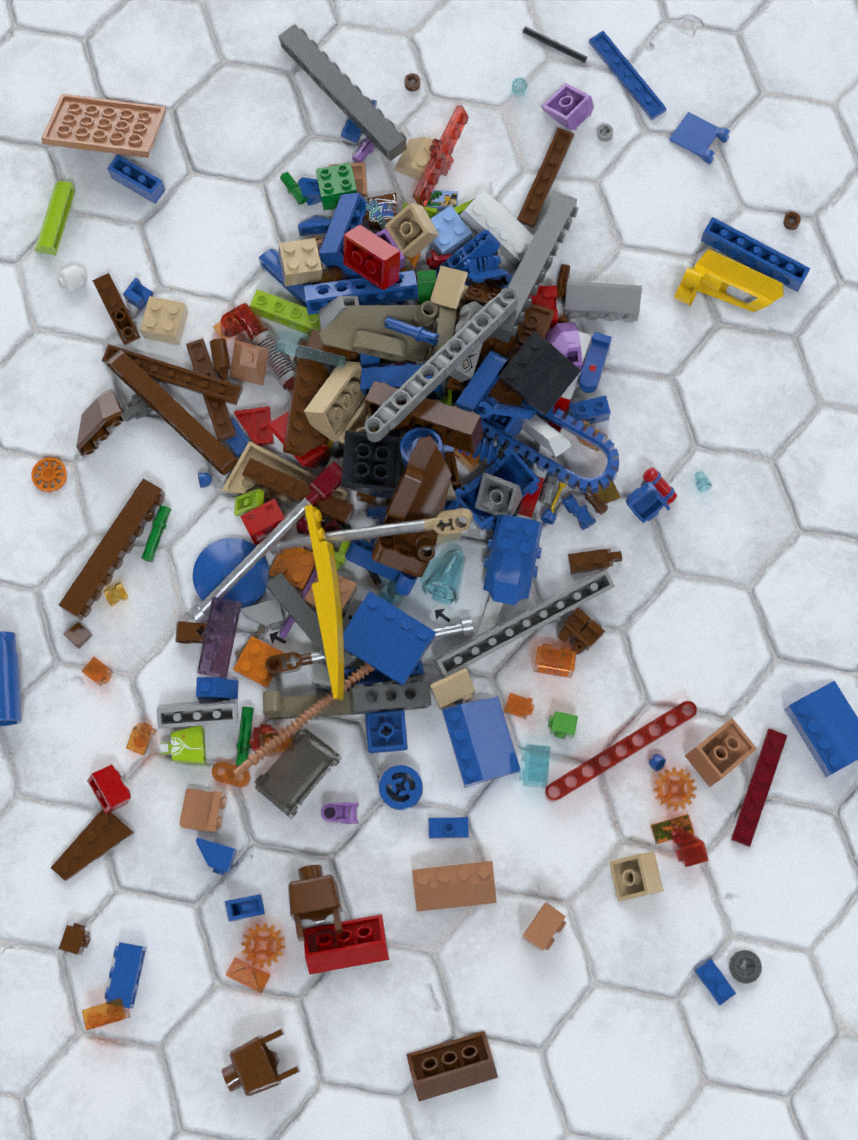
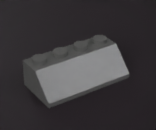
M567 281L564 314L570 319L581 317L588 320H623L628 323L637 321L640 311L642 286Z

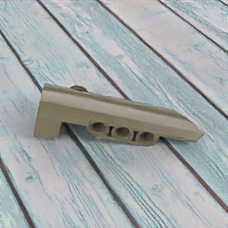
M426 301L422 305H349L318 335L324 345L397 362L405 360L427 362L453 337L456 311L436 307L431 301ZM423 310L428 311L430 315L425 314ZM390 316L416 327L422 326L427 331L439 334L440 337L435 338L439 339L437 345L433 346L424 341L418 342L413 337L385 328L384 325H388V323H385L387 317Z

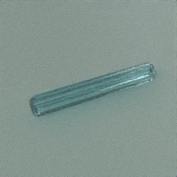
M280 340L275 344L277 352L338 367H344L346 364L345 356Z

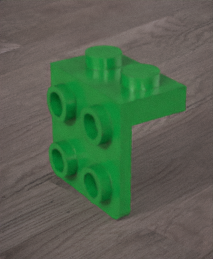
M350 163L318 168L316 170L324 211L336 209L341 195L357 193Z

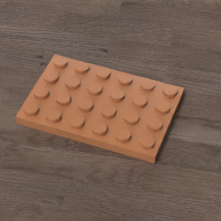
M61 94L42 135V144L149 158L166 115V107Z

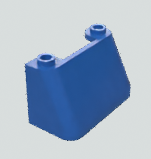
M511 446L503 451V456L497 458L495 463L483 472L519 485L522 498L528 493L532 495L539 489L537 485L540 483V479ZM481 473L468 485L465 484L463 491L458 488L454 492L456 499L461 501L458 509L466 508L470 510L473 514L472 522L481 531L484 529L488 531L495 525L494 521L497 520V516L475 508L483 473Z

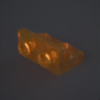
M121 998L82 1010L86 1031L131 1018L129 1010L124 1009Z

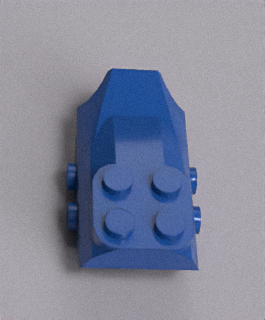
M511 515L497 516L494 536L489 538L487 549H491L490 556H485L483 568H487L483 590L489 592L493 601L516 605L520 600L529 598L532 578H536L538 566H535L536 559H540L542 548L539 547L543 523Z

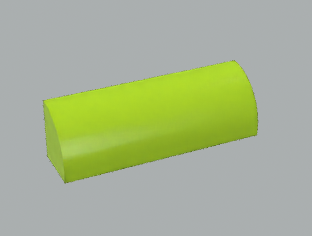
M59 181L54 184L35 247L36 252L51 255L57 254L75 195V189L71 182Z

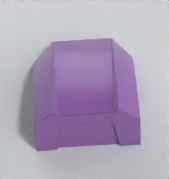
M565 83L541 108L567 129L576 130L581 123L591 116L594 104L590 95Z

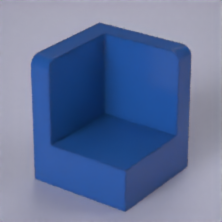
M135 277L123 295L128 303L142 310L147 304L149 296H153V292L143 286L140 280Z

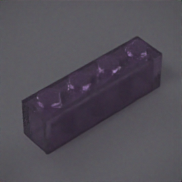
M212 597L197 669L198 674L227 678L242 605L241 602Z

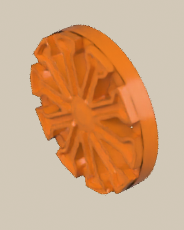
M44 458L33 467L31 478L39 490L51 493L58 491L66 483L67 469L56 458ZM45 462H48V467L44 466Z

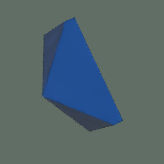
M315 214L298 224L299 235L327 233L332 220Z

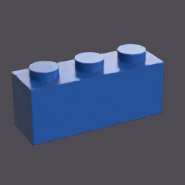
M118 154L107 167L112 179L154 204L158 202L166 191L161 179Z
M119 942V946L115 947L113 958H116L109 972L111 983L110 987L106 988L104 999H107V1005L129 1009L134 1008L147 947Z

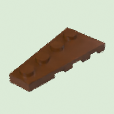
M102 809L50 868L64 881H68L90 863L102 857L107 851L119 845L127 837L133 835L134 832L112 812L105 814Z

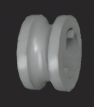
M605 123L598 127L597 137L600 141L608 142L612 139L613 128L611 125ZM603 130H607L606 136L603 135Z

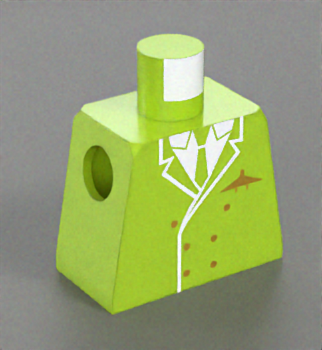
M200 725L172 732L171 742L160 743L161 755L172 754V761L175 763L207 765L205 728Z

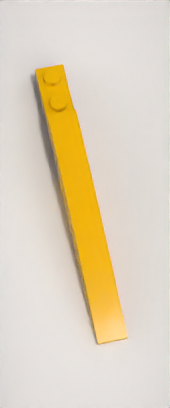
M310 505L304 508L319 582L312 584L333 698L343 700V621L332 543L324 541L326 534L324 529L321 528L322 514L320 510Z

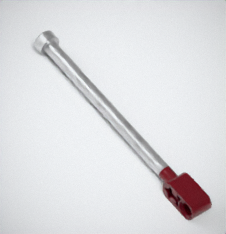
M332 462L310 484L309 488L312 491L200 605L195 603L189 609L190 614L198 622L204 623L209 618L207 613L306 514L304 507L313 506L319 499L322 501L327 500L341 486L342 468L336 462Z

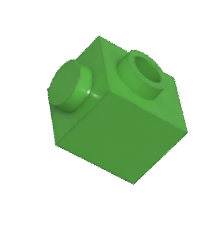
M555 711L554 716L550 715L548 727L551 728L550 733H553L554 737L565 739L566 736L573 738L578 716Z

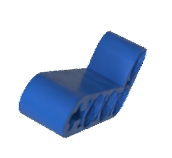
M483 230L435 269L436 280L441 266L465 271L467 269H464L463 262H466L467 259L480 258L482 263V257L492 256L499 249L500 241L489 230Z
M493 350L490 351L454 406L467 412L473 411L479 414L480 403L485 400L498 381L499 375L508 365L509 359Z
M361 539L351 541L345 554V558L348 561L395 582L394 590L403 596L410 595L418 577L374 561L371 557L372 544Z

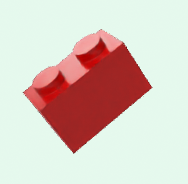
M112 764L92 773L87 780L105 814L125 806L131 799L129 788L124 786L119 771Z

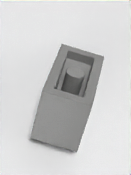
M277 599L241 609L244 617L266 629L278 630L285 624L281 604Z
M325 661L323 664H317L311 683L314 689L330 692L332 688L327 662Z

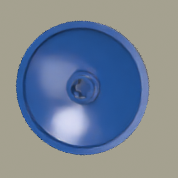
M224 538L208 545L196 559L193 568V584L200 599L204 601L256 546L240 538ZM263 556L212 609L232 614L240 613L242 608L256 605L264 596L267 590L266 583L269 582L270 578L269 566L265 557Z

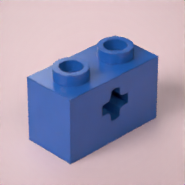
M606 395L571 403L568 409L569 415L575 418L574 426L578 420L585 423V426L608 421L611 414Z

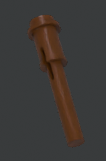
M588 488L587 492L594 500L587 493H583L586 496L585 500L596 510L595 513L604 514L609 508L607 506L608 503L603 502L596 493H591V490Z

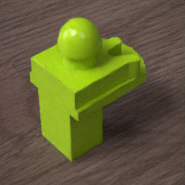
M349 541L342 542L338 553L334 551L337 571L340 569V565L345 567L347 563L345 554L351 543Z

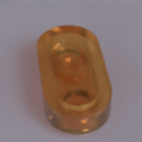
M218 762L212 767V776L218 782L243 788L251 780L248 770L242 773V780H237V777L232 772L238 767L236 765ZM220 768L225 770L223 775L218 774Z

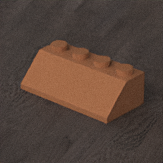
M492 861L412 870L417 912L497 903Z

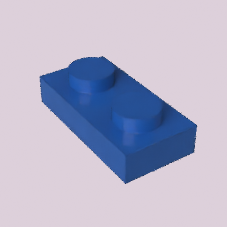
M712 959L694 971L718 1005L723 1004L736 994Z

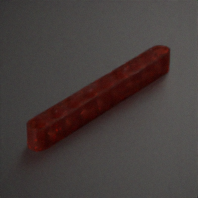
M692 701L682 702L553 781L546 787L545 798L549 802H558L690 721L697 713L696 705ZM685 706L689 707L692 714L685 715L682 708ZM666 717H673L675 725H668ZM656 727L659 734L657 736L651 735L649 728ZM633 737L641 738L642 745H634L632 742ZM616 748H624L626 751V755H617ZM606 757L609 760V765L606 767L601 766L599 758ZM589 767L593 775L590 777L584 776L582 769ZM569 777L574 778L576 785L568 787L565 780ZM550 788L558 789L559 796L556 798L551 797L548 790Z

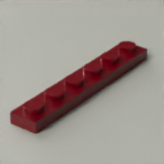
M770 728L767 729L730 839L731 841L747 847L751 846L788 735Z

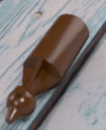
M213 339L209 343L214 371L221 380L230 383L227 380L231 366L226 339Z

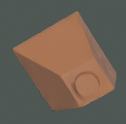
M236 340L229 377L264 385L269 348Z

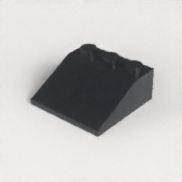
M533 332L501 372L499 380L503 386L546 416L581 370L551 343Z
M345 431L341 487L374 497L391 499L400 481V442L402 438L385 435L380 441L372 442L367 438L366 433Z

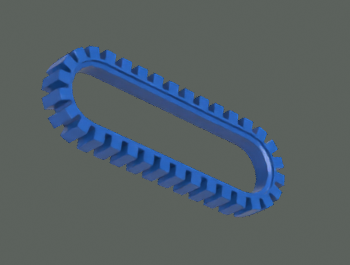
M522 401V406L535 409L526 401ZM554 406L546 416L538 410L536 414L601 450L605 454L608 463L601 475L595 478L581 477L481 419L483 437L486 434L487 440H496L497 444L500 442L502 449L505 446L507 448L511 446L514 451L518 449L516 453L522 460L528 455L527 463L534 466L538 461L537 469L542 472L548 466L547 474L554 478L558 472V481L564 484L568 478V487L573 490L577 484H580L579 492L587 493L588 487H591V493L599 492V484L604 490L609 487V480L614 482L617 477V472H619V453L617 449H614V443L610 439L605 442V435L601 432L594 437L595 429L590 426L584 431L585 423L579 420L574 426L575 418L569 414L563 420L565 415L560 409L553 414L555 412Z

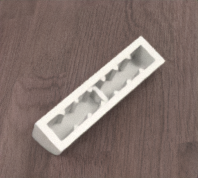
M536 414L531 420L523 419L522 430L557 457L571 447V443L567 438Z

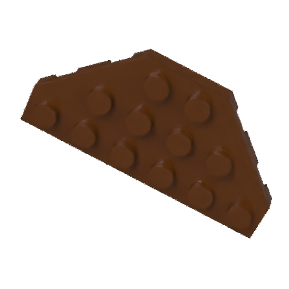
M299 352L297 355L283 445L284 453L302 457L307 452L320 447L330 440L310 425L304 412L330 374L318 357Z

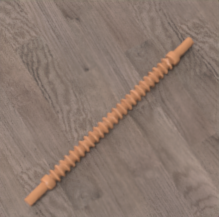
M364 663V666L361 665L360 670L356 669V673L352 672V676H347V680L344 679V692L346 693L347 689H351L352 685H356L355 682H360V678L364 679V675H369L368 672H373L375 668L367 663ZM332 689L330 694L326 693V697H321V701L317 700V704L314 703L312 708L308 707V711L305 710L304 715L300 714V718L296 717L295 722L291 721L290 726L286 725L287 728H282L281 733L277 732V736L273 735V739H269L268 743L265 742L264 747L260 746V750L256 749V753L248 755V759L232 771L234 775L238 777L252 765L256 766L260 759H264V755L268 756V752L272 753L273 748L277 749V745H282V741L286 742V738H290V734L294 735L295 730L299 731V727L303 728L304 723L308 724V720L311 721L313 716L317 717V713L320 714L322 709H326L325 706L329 707L330 702L334 703Z

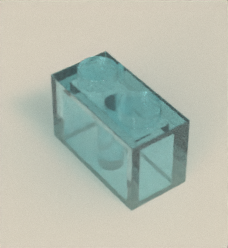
M527 744L526 749H522L521 761H525L524 769H520L519 780L523 781V786L547 787L550 746Z

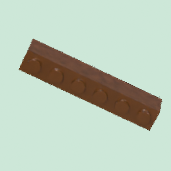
M252 458L249 459L242 473L245 480L297 504L312 491L309 488V484ZM333 495L325 501L319 499L313 505L320 510L323 516L345 526L348 525L355 511L353 504Z

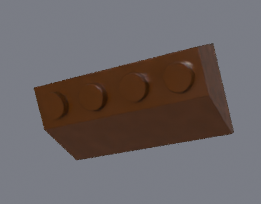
M485 1031L406 1054L419 1102L498 1078Z

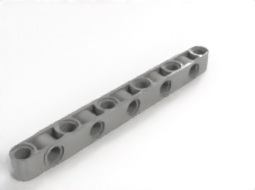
M510 287L503 289L386 400L366 421L365 430L367 438L372 442L380 441L477 349L517 308V291ZM486 324V326L480 327L479 325ZM455 349L460 350V351L457 352V353H453V352H452V351L455 350ZM428 375H432V376H433L431 379H426V378H425V377L428 376ZM401 401L406 402L404 405H398ZM372 428H378V431L371 432L370 430Z

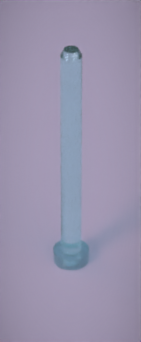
M375 199L367 203L365 207L368 211H372L383 230L386 228L387 222L378 209L379 203ZM404 256L406 270H414L417 277V272L407 256Z

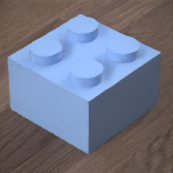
M449 206L430 219L439 233V236L429 244L437 255L454 254L472 239V231L452 206Z

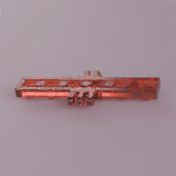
M456 106L440 140L434 138L429 147L431 159L412 195L418 205L426 206L435 186L438 184L440 175L447 176V170H450V164L454 162L451 154L469 118L463 106Z

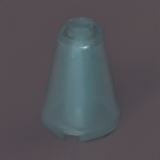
M456 549L448 551L422 585L423 592L426 595L429 592L433 595V600L443 604L451 605L453 601L457 603L466 560L464 554Z

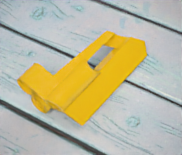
M707 249L693 268H687L674 299L691 306L697 293L700 292L745 310L756 312L783 297L784 290L783 283ZM731 285L757 297V299L746 303L729 295L727 288Z

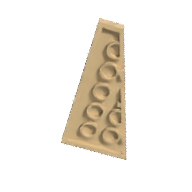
M249 441L222 491L243 495L253 490L261 489L264 490V498L295 503L245 480L242 473L250 458L309 485L317 476ZM338 488L332 495L345 501L349 493Z

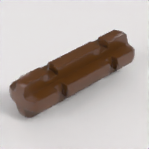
M562 264L560 267L557 299H565L570 265Z

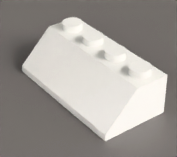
M484 188L460 215L478 233L483 230H489L500 241L501 255L512 265L521 260L534 238V235Z

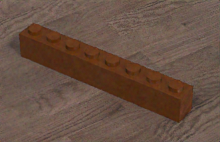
M144 478L142 479L59 603L63 610L81 621L90 614L91 606L100 599L105 585H109L113 578V573L123 564L124 556L126 553L129 554L134 547V541L143 534L144 526L153 519L156 508L163 504L165 493L161 488Z

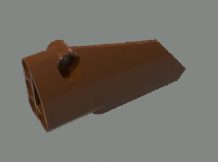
M431 436L418 439L390 500L382 525L436 518L440 512L444 511L452 474ZM435 530L376 537L372 546L371 557L380 564L415 577H423L430 560L435 556L438 533ZM424 547H429V548H431V549H429V550H424V549H422V548H424Z

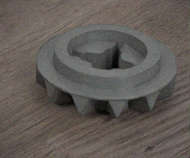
M741 950L731 957L729 970L735 980L748 984L759 978L762 964L755 953ZM744 959L746 964L753 965V967L747 969L746 975L743 969L737 968V966L743 964Z

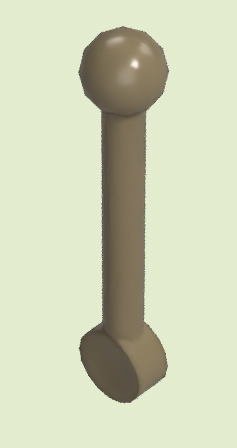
M263 626L258 627V632L253 637L257 638L260 634H264L265 628ZM246 644L240 650L235 651L236 657H240Z

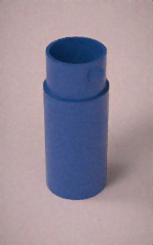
M0 631V726H11L22 722L19 654H17L16 634Z

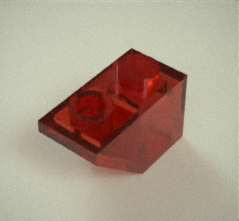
M672 824L673 831L670 834L673 843L677 844L678 850L675 851L678 862H681L685 867L709 861L704 841L679 825Z

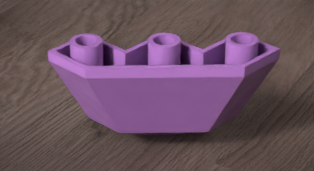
M575 322L555 324L545 340L551 343L581 370L583 366L581 344Z

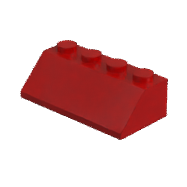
M382 914L342 921L343 933L337 934L334 923L304 928V951L309 975L389 960Z

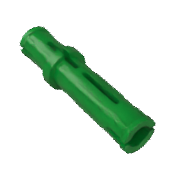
M163 505L159 506L141 559L153 562L163 531L167 528L166 523L172 510L171 508Z
M242 707L238 743H236V766L241 765L248 759L247 756L252 747L250 738L253 707Z

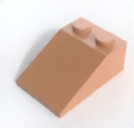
M731 718L688 752L685 757L706 784L711 787L730 773L757 748L734 719Z

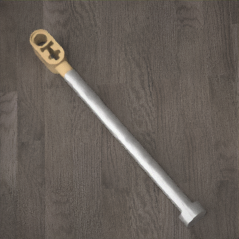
M462 508L442 511L436 518L325 532L326 539L324 541L337 543L435 530L439 534L463 532L469 528L473 521V514L470 510ZM458 517H464L467 523H462ZM310 535L281 538L270 549L272 555L283 554L284 549L312 546Z

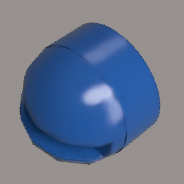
M204 472L198 473L200 488L210 486L212 483L211 475Z
M653 754V758L648 760L649 766L655 771H660L665 766L666 759L659 754Z

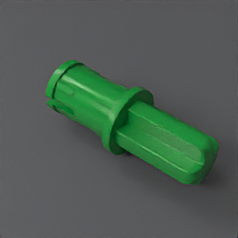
M282 173L280 179L288 189L287 192L292 194L299 205L307 202L308 197H303L299 184L295 182L290 173Z

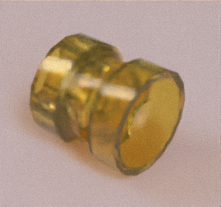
M121 582L116 583L113 588L103 590L111 607L117 605L121 600L129 599Z

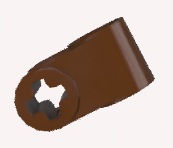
M177 622L175 642L206 644L214 638L213 630L206 623Z

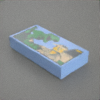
M422 190L421 205L437 208L438 210H445L449 206L454 208L458 206V191Z

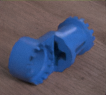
M573 494L563 498L562 502L566 510L578 519L582 530L596 523L595 518L593 519L589 514L587 505L579 507L577 500H575L576 498L572 496Z

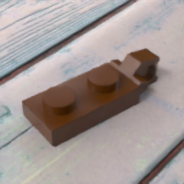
M611 549L568 554L571 574L608 569L613 566V562H620L623 559L621 551L611 552Z

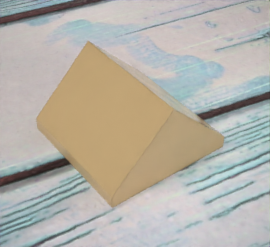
M441 266L430 301L437 307L457 309L468 273Z

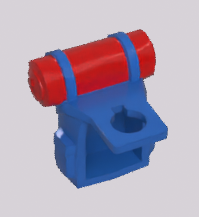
M654 467L644 472L642 478L645 483L630 493L626 499L628 507L643 523L649 522L657 516L664 506L669 511L671 509L669 504L677 498L674 488L664 480L661 473Z

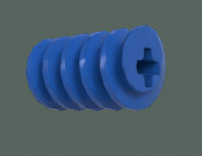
M484 437L480 441L475 454H472V457L476 459L480 455V461L487 457V464H490L493 460L495 461L501 443L499 442L494 446V440H491L487 444V438ZM465 452V455H466V456H469V455L471 454V453Z

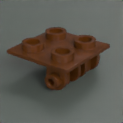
M473 281L463 295V303L469 304L478 301L480 305L483 303V306H485L503 288L491 286L485 282L475 283Z

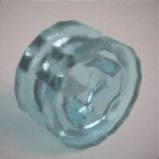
M523 78L514 79L511 87L513 94L517 96L524 95L527 92V81ZM518 84L522 85L521 90L517 89Z

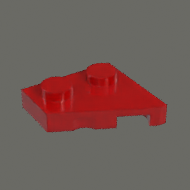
M270 406L234 411L235 417L254 444L258 446L274 444V435L266 426L272 421Z

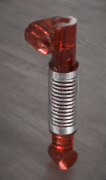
M243 303L225 313L221 317V333L226 337H234L245 331L250 338L251 344L269 348L267 368L277 378L276 380L280 386L290 392L291 395L296 366L288 357V354L284 352V349H282L272 332L263 326L247 303Z

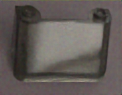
M307 728L296 731L291 744L264 775L260 774L254 782L256 784L254 789L291 820L298 813L296 811L298 809L297 805L302 806V802L323 777L331 771L330 766H337L342 760L340 754Z

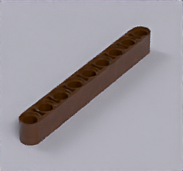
M119 350L106 362L114 374L219 473L225 476L235 467L238 462L236 457L127 354Z

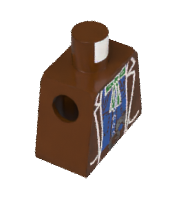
M396 193L368 198V208L363 220H368L370 230L381 231L385 229V225L397 215Z

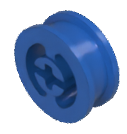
M405 765L393 766L386 770L380 779V796L393 809H410L422 797V780L419 774L411 767ZM397 774L409 775L415 782L414 790H410V785L406 781L404 784L406 790L400 791L399 797L410 796V799L405 802L394 801L387 793V786L391 785L392 791L396 795L398 792L396 785L403 783V778L392 779Z

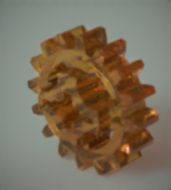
M675 767L672 768L671 772L665 769V775L661 773L658 775L660 781H654V784L658 785V787L653 789L654 792H658L655 799H661L659 805L666 804V810H669L671 806L674 811H678V806L684 810L686 808L685 803L691 805L690 798H696V795L692 793V791L697 790V787L692 786L695 779L689 780L690 773L684 775V769H680L679 772L676 771ZM676 776V777H679L680 779H679V780H672L671 778H668V777ZM685 783L687 784V787H688V793H686V792L684 791V784H685ZM662 784L666 788L665 795L662 792ZM677 785L679 787L678 792L672 793L671 790L673 788L671 786ZM677 798L681 802H671L670 799Z
M267 923L263 924V928L256 924V930L249 928L251 934H244L243 937L247 941L241 943V945L246 946L242 954L248 953L246 961L252 959V965L255 966L259 963L260 968H263L265 963L268 967H272L271 961L278 963L277 956H283L284 954L280 951L286 948L285 945H281V942L285 940V937H279L281 930L275 932V926L272 925L268 928ZM259 932H269L271 934L267 937H262ZM253 939L255 943L254 948L251 950L250 945ZM261 941H268V944L266 945L267 950H259V948L261 947ZM276 941V942H277V948H276V951L274 952V951H273V943ZM265 954L268 959H258L257 956Z

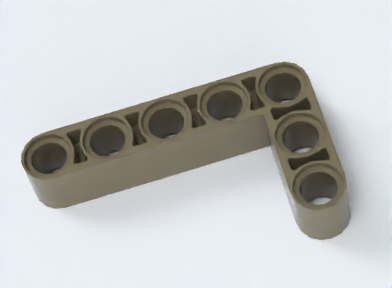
M280 691L262 692L263 713L270 720L300 718V714L304 715V711H308V707L312 708L313 704H317V700L321 701V697H326V694L283 697ZM349 692L344 693L343 700L334 699V703L330 702L329 707L325 706V710L322 709L320 714L317 713V717L351 715Z

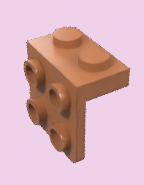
M188 788L185 792L179 822L180 827L218 834L223 824V817L221 815L222 810L226 808L227 797L221 791L210 792Z

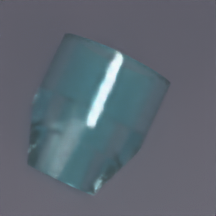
M703 471L697 472L694 475V483L698 492L707 491L712 487L709 477Z

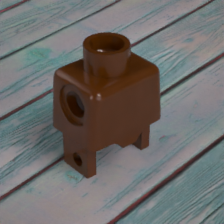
M308 865L299 868V880L292 881L288 885L290 916L295 921L297 939L305 941L302 920H311L317 924L325 922L326 918L332 914L337 934L343 933L340 915L343 912L334 877L329 874L323 875L321 865Z
M283 1028L265 1037L262 1035L257 1036L230 1052L229 1056L232 1064L221 1069L224 1081L230 1092L242 1087L246 1096H252L282 1084L281 1080L301 1071L298 1065L278 1074L277 1066L280 1060L277 1053L271 1051L266 1043L285 1035Z

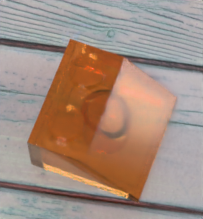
M542 644V646L537 647L533 672L572 678L575 669L576 652L567 647L555 649L552 645Z

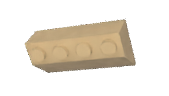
M340 361L304 410L310 425L331 441L336 442L365 401L366 396L360 390L362 368L359 362Z

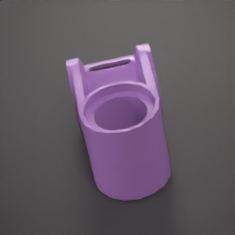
M359 803L325 804L321 809V816L327 823L358 824L357 807H359ZM333 808L336 811L333 818L325 817L326 809ZM349 809H351V817H350V818H349Z

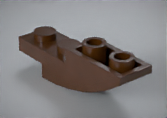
M107 273L92 280L124 346L140 339L138 330L110 274Z

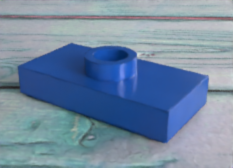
M468 817L429 818V839L469 838Z

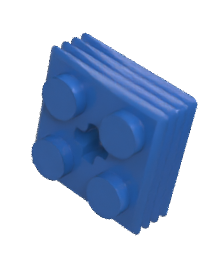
M404 710L365 714L369 753L404 751L408 749ZM384 727H388L389 730H392V732L389 733V736H385L384 733H381V731H384Z

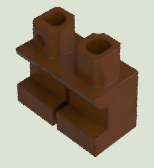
M579 607L563 623L562 629L557 636L564 643L571 637L577 642L571 649L577 655H580L585 650L588 651L605 633V630L593 620L590 621L591 618Z

